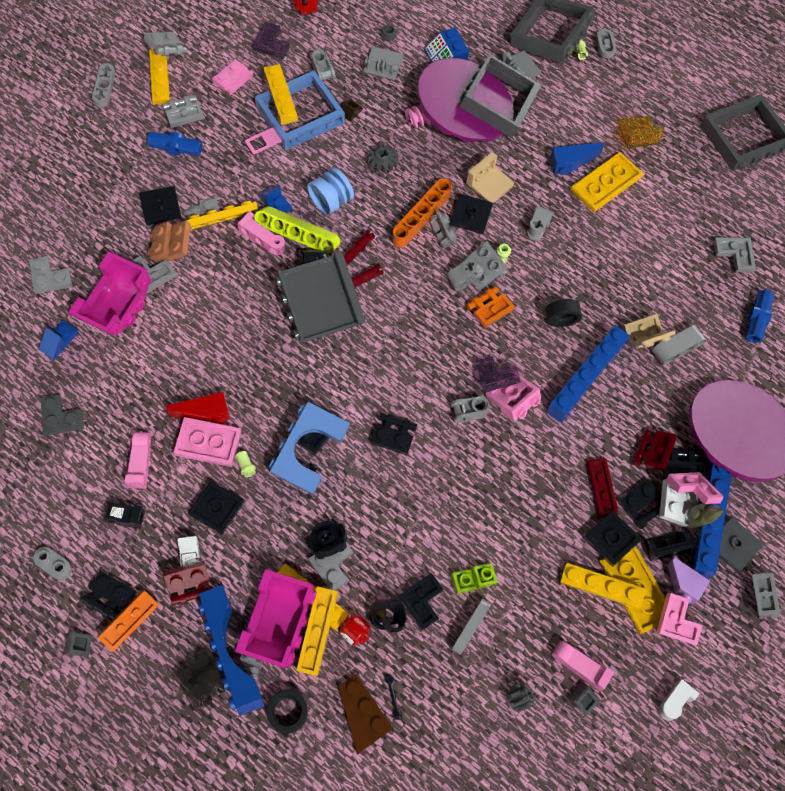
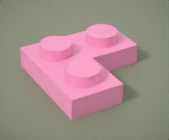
M700 472L669 474L666 479L677 493L694 492L704 504L721 503L724 497Z
M667 592L656 633L697 645L703 625L684 620L689 599Z

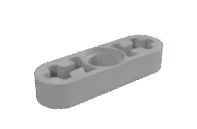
M109 63L102 64L98 70L92 94L93 102L97 107L107 106L110 100L116 73L113 65ZM103 83L108 84V86L105 88L100 87V85Z
M485 599L481 600L453 646L452 650L459 655L462 654L490 608L491 603Z

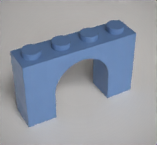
M307 402L306 406L302 405L297 414L299 416L298 421L291 424L288 430L290 435L287 441L283 440L278 450L281 452L277 458L274 457L269 468H271L270 473L314 495L322 480V476L302 466L297 461L294 454L296 443L302 436L308 433H320L341 444L350 427V423Z

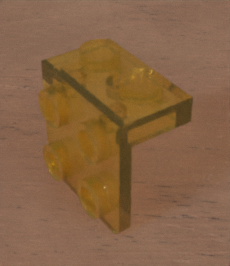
M650 116L620 119L618 123L626 149L659 145L664 134L663 127H654Z

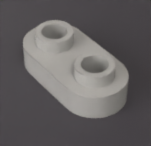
M609 29L599 30L596 36L599 54L603 58H612L616 52L614 35Z
M42 547L35 552L33 557L34 563L54 579L62 581L71 575V564L52 549ZM47 554V558L41 560V556ZM63 566V569L57 572V567Z

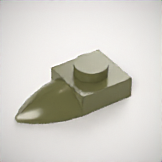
M704 503L692 506L689 512L688 525L693 528L708 525L717 520L724 510L719 506Z

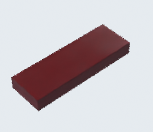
M607 459L587 460L586 464L598 518L606 517L612 511L619 515Z

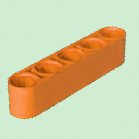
M439 179L394 227L392 242L396 247H405L431 219V216L435 215L436 210H439L450 198L452 184L448 179Z

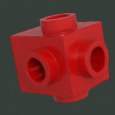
M294 0V6H296V10H300V14L310 15V12H317L318 0H307V5L304 3L305 0Z

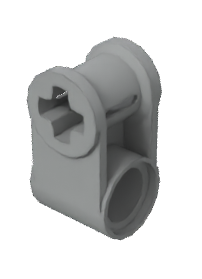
M320 49L315 50L312 53L313 70H315L322 81L335 79V71L326 52Z
M540 206L536 207L527 231L529 239L537 241L542 238L554 212Z
M468 258L457 267L451 269L447 273V277L454 289L460 291L483 274L484 268L481 263Z
M483 396L451 402V407L454 408L455 423H464L484 418L488 413V400ZM480 405L483 406L484 409L478 410L475 407Z

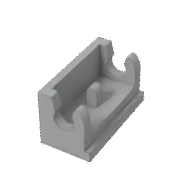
M752 574L759 619L764 617L778 618L780 608L774 574Z

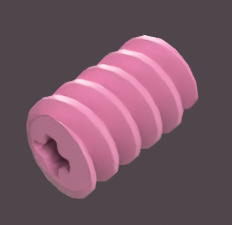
M421 104L417 107L413 106L411 109H405L406 121L410 127L413 125L415 129L418 128V123L422 127L424 126V121L428 125L430 124V120L420 107Z

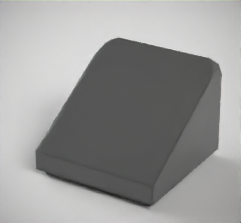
M76 632L67 633L63 655L88 657L92 635Z
M579 683L567 696L568 700L584 716H587L600 702L590 687L583 683Z

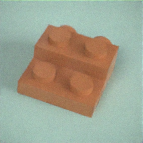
M185 220L174 225L165 222L154 226L153 232L150 234L151 248L148 249L150 258L159 264L164 260L171 261L186 256L191 224Z

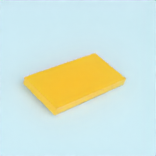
M619 152L571 186L570 190L592 212H596L642 178L644 173Z
M635 546L614 567L605 559H601L599 563L606 576L647 589L640 610L622 604L638 634L641 635L657 627L666 598L637 547Z

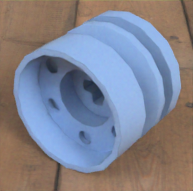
M335 167L323 173L322 178L317 177L307 185L312 201L325 215L332 214L339 208V205H345L354 198L350 182Z

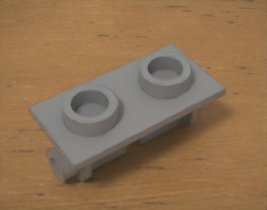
M437 209L438 215L431 216L430 223L436 233L441 230L440 233L436 234L440 245L444 248L449 247L451 242L457 245L458 243L455 239L457 235L454 229L449 226V217L446 213L443 214Z

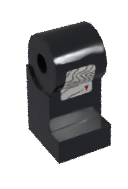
M107 503L103 520L119 526L141 529L145 511L142 506L134 505L133 507L117 503Z

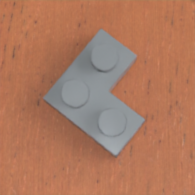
M715 238L714 248L716 256L733 257L736 272H754L756 266L751 238Z
M48 256L29 260L35 294L73 287L69 268L51 271Z
M141 256L130 261L148 269L151 283L148 286L147 293L177 276L167 260L152 268H149Z
M347 543L346 549L342 552L325 557L324 559H317L315 555L308 559L321 580L330 590L336 591L348 583V579L338 566V564L353 555V551Z

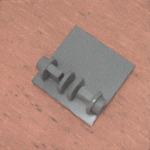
M372 46L369 57L365 59L366 65L363 72L395 80L404 54Z
M525 50L515 55L507 52L502 55L503 59L501 61L531 79L542 74Z
M487 241L466 258L476 260L484 268L483 274L473 281L479 290H482L498 276L502 278L506 275L507 265Z

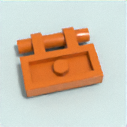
M496 286L486 289L484 294L479 297L475 296L471 299V302L466 304L469 311L474 308L478 309L474 312V316L484 328H487L513 311L515 307L504 293L498 297L496 296L499 293V289ZM486 300H490L486 305L483 304Z

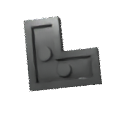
M61 395L40 398L43 434L45 436L85 429L82 409L63 412Z

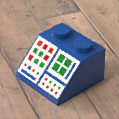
M456 28L440 32L424 48L431 63L446 58L468 60L469 50Z

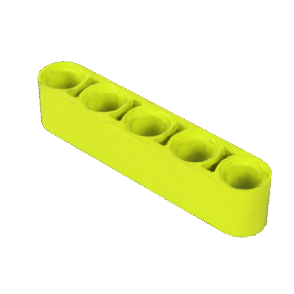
M266 206L254 215V220L266 229L315 250H323L329 254L340 245V238L335 233L273 207Z

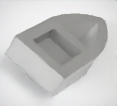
M217 198L199 200L200 204L188 208L183 214L190 217L193 215L204 216L212 210L219 212Z

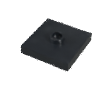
M175 186L140 192L146 225L182 219Z
M459 194L450 225L484 234L493 203Z
M210 481L188 512V515L218 534L223 535L245 502Z
M614 511L609 513L584 536V539L612 567L642 541V538Z

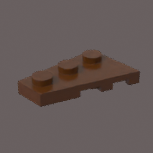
M355 674L338 687L358 755L390 732L393 727L357 674Z

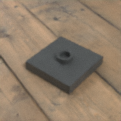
M731 517L723 527L719 558L739 573L764 544Z

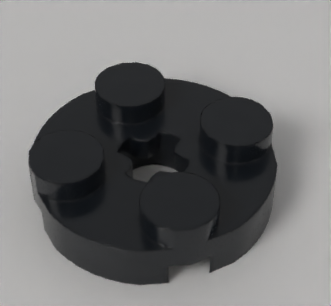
M330 520L315 525L310 536L307 535L306 537L309 551L317 559L332 556L344 551L347 547V533L341 523L335 524Z

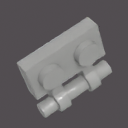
M174 32L144 34L143 39L151 49H155L156 54L168 56L169 54L181 55L187 52V48L181 46V42Z
M188 95L183 96V99L175 101L172 99L168 103L162 104L171 128L204 119L195 95L190 97Z

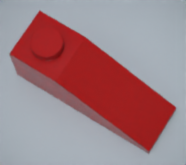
M224 392L166 406L169 417L180 419L186 417L216 424H224L227 420H230Z

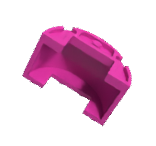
M108 251L99 265L103 273L102 278L88 299L85 301L78 297L68 313L110 335H117L128 326L131 327L135 322L137 313L143 310L145 306L144 299L148 286L151 283V278L149 277L148 269Z
M265 569L258 588L260 593L246 631L241 633L235 652L282 668L291 667L295 657L294 651L296 648L300 649L303 641V636H300L301 632L308 625L310 616L307 614L310 604L313 605L317 592L313 591L314 585Z

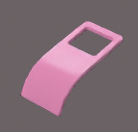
M273 127L245 140L253 154H257L282 142ZM261 136L267 145L254 150L250 141Z

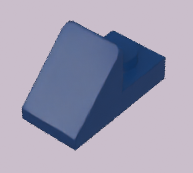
M270 185L257 194L266 206L285 213L292 211V206L281 194L280 186Z
M64 320L53 331L46 328L39 351L54 360L79 333L78 330Z

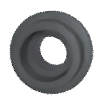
M385 25L381 30V37L385 40L390 41L397 36V31L393 25Z

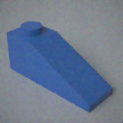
M603 142L553 147L550 159L554 174L565 175L571 173L600 156L604 146Z

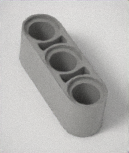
M693 325L672 336L670 340L659 343L652 351L664 366L700 347L707 339L698 327Z

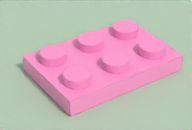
M184 417L173 452L174 456L232 467L242 430L241 428Z

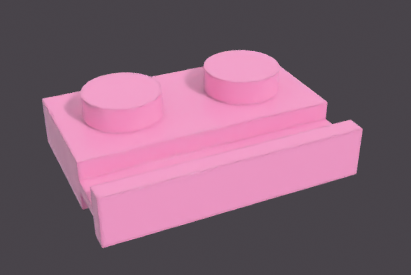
M234 59L214 76L212 81L222 90L227 91L229 95H232L253 76V71H249L245 65Z

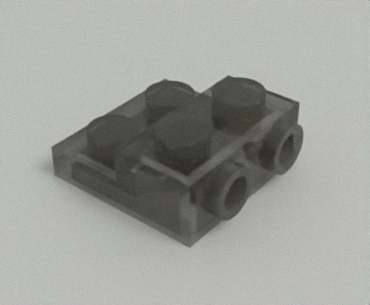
M206 646L171 674L197 709L200 707L205 708L213 701L212 697L218 692L221 694L226 691L222 678L225 677L224 670L219 671L215 657Z

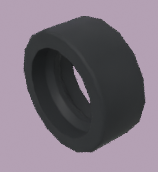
M574 299L556 300L545 308L547 324L553 327L571 326L582 319L580 303Z
M289 689L281 690L268 701L266 708L267 719L276 731L284 734L294 733L301 729L306 722L308 716L307 703L298 692ZM289 698L298 703L300 715L296 722L284 725L277 721L274 710L279 701Z

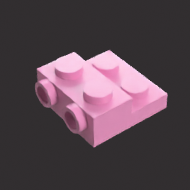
M514 371L509 372L485 393L486 398L499 406L501 412L514 422L518 418L523 419L527 414V410L531 406L536 407L541 400L540 389Z

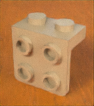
M493 152L488 156H484L476 166L473 165L468 170L466 184L486 201L495 203L514 186V182L495 167L498 156Z
M658 314L621 325L623 331L630 335L627 345L635 346V348H647L653 346L654 342L668 341L672 335L676 334L675 330L662 331Z

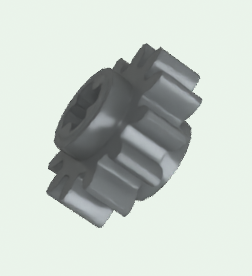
M380 143L379 148L373 146V151L369 150L368 163L371 164V169L376 167L377 172L383 169V172L386 173L387 169L393 171V166H397L398 153H395V148L389 149V144L383 147L382 143Z

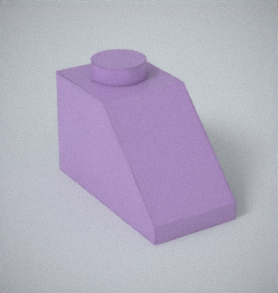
M674 557L667 565L674 592L678 596L689 599L688 604L693 605L699 601L710 580Z

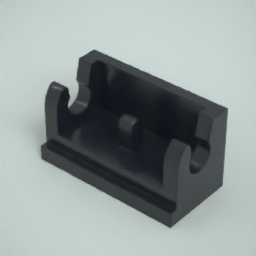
M686 530L643 541L651 562L687 553L693 548Z

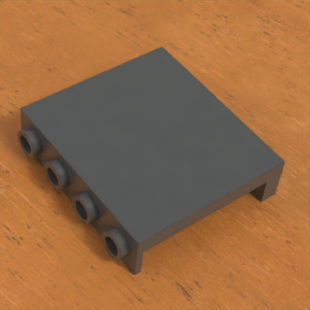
M342 251L287 270H277L275 281L277 286L281 287L283 291L281 299L283 304L288 306L289 312H287L289 322L294 324L293 334L295 340H299L300 344L359 326L366 322Z

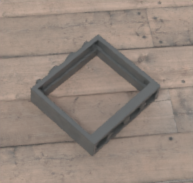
M535 0L512 31L511 46L564 63L568 56H571L575 46H578L581 37L586 34L588 27L593 24V19L595 18V15H593L594 7L570 0ZM545 9L580 19L562 46L527 35Z
M489 54L486 61H481L478 67L481 70L477 69L472 78L475 80L471 79L466 89L468 91L464 90L460 97L463 101L459 107L513 138L537 95L541 84ZM486 71L527 95L514 121L472 97Z
M762 94L707 114L700 125L732 171L739 168L744 169L752 163L757 164L765 158L770 159L777 153H785V125ZM757 110L779 141L739 156L718 125Z

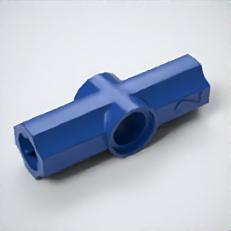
M151 131L148 134V147L166 150L171 155H180V153L195 156L201 155L203 145L201 140L185 138L178 132H171L169 135Z
M759 290L754 306L748 317L750 322L745 338L749 342L761 343L764 338L766 326L772 317V311L770 310L774 294L770 290Z

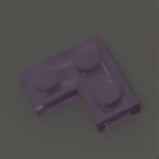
M264 22L252 46L255 51L284 59L290 45L289 42L276 39L280 32L279 25Z
M493 356L475 361L484 393L521 383L515 364L497 369Z

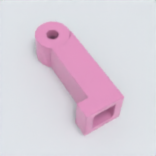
M249 211L238 222L239 232L272 254L280 255L285 251L284 238L273 234L254 220L255 214Z
M134 432L128 473L125 476V484L128 488L146 489L151 452L150 433Z
M559 641L552 653L554 659L600 692L606 688L614 674L610 669H605L564 641Z

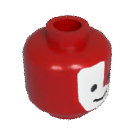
M350 614L340 624L341 636L352 646L358 643L363 645L371 637L368 634L371 626L359 614L354 616Z

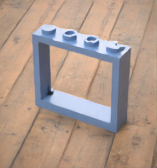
M315 70L288 81L287 86L290 95L314 85L333 112L295 130L285 133L267 107V105L274 103L270 90L255 96L256 108L270 128L273 127L282 140L280 143L285 151L345 123L344 111Z

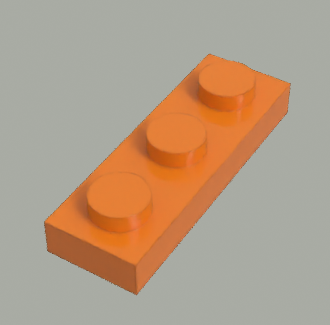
M142 590L100 632L97 638L114 652L159 604L145 590Z

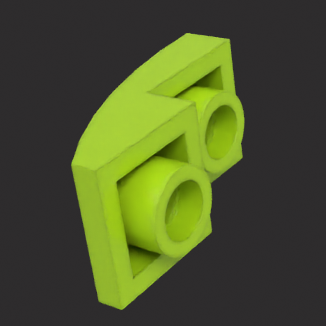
M492 563L475 566L470 570L455 572L450 575L455 595L498 583Z

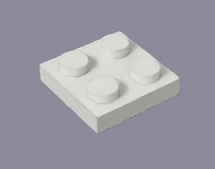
M666 479L663 480L659 518L693 529V527L688 525L689 512L692 506L698 505L699 497L694 492L677 493Z

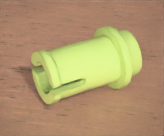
M580 40L578 46H575L573 49L580 60L586 59L585 55L588 57V52L585 48L586 44L583 40Z
M501 244L497 247V254L504 263L507 262L508 256L511 254V248L507 244Z
M241 451L237 453L235 458L241 468L240 473L245 477L254 475L256 467L252 465L247 452Z

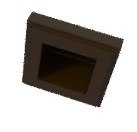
M351 99L342 102L340 105L345 113V119L348 121H352L363 110L359 104Z

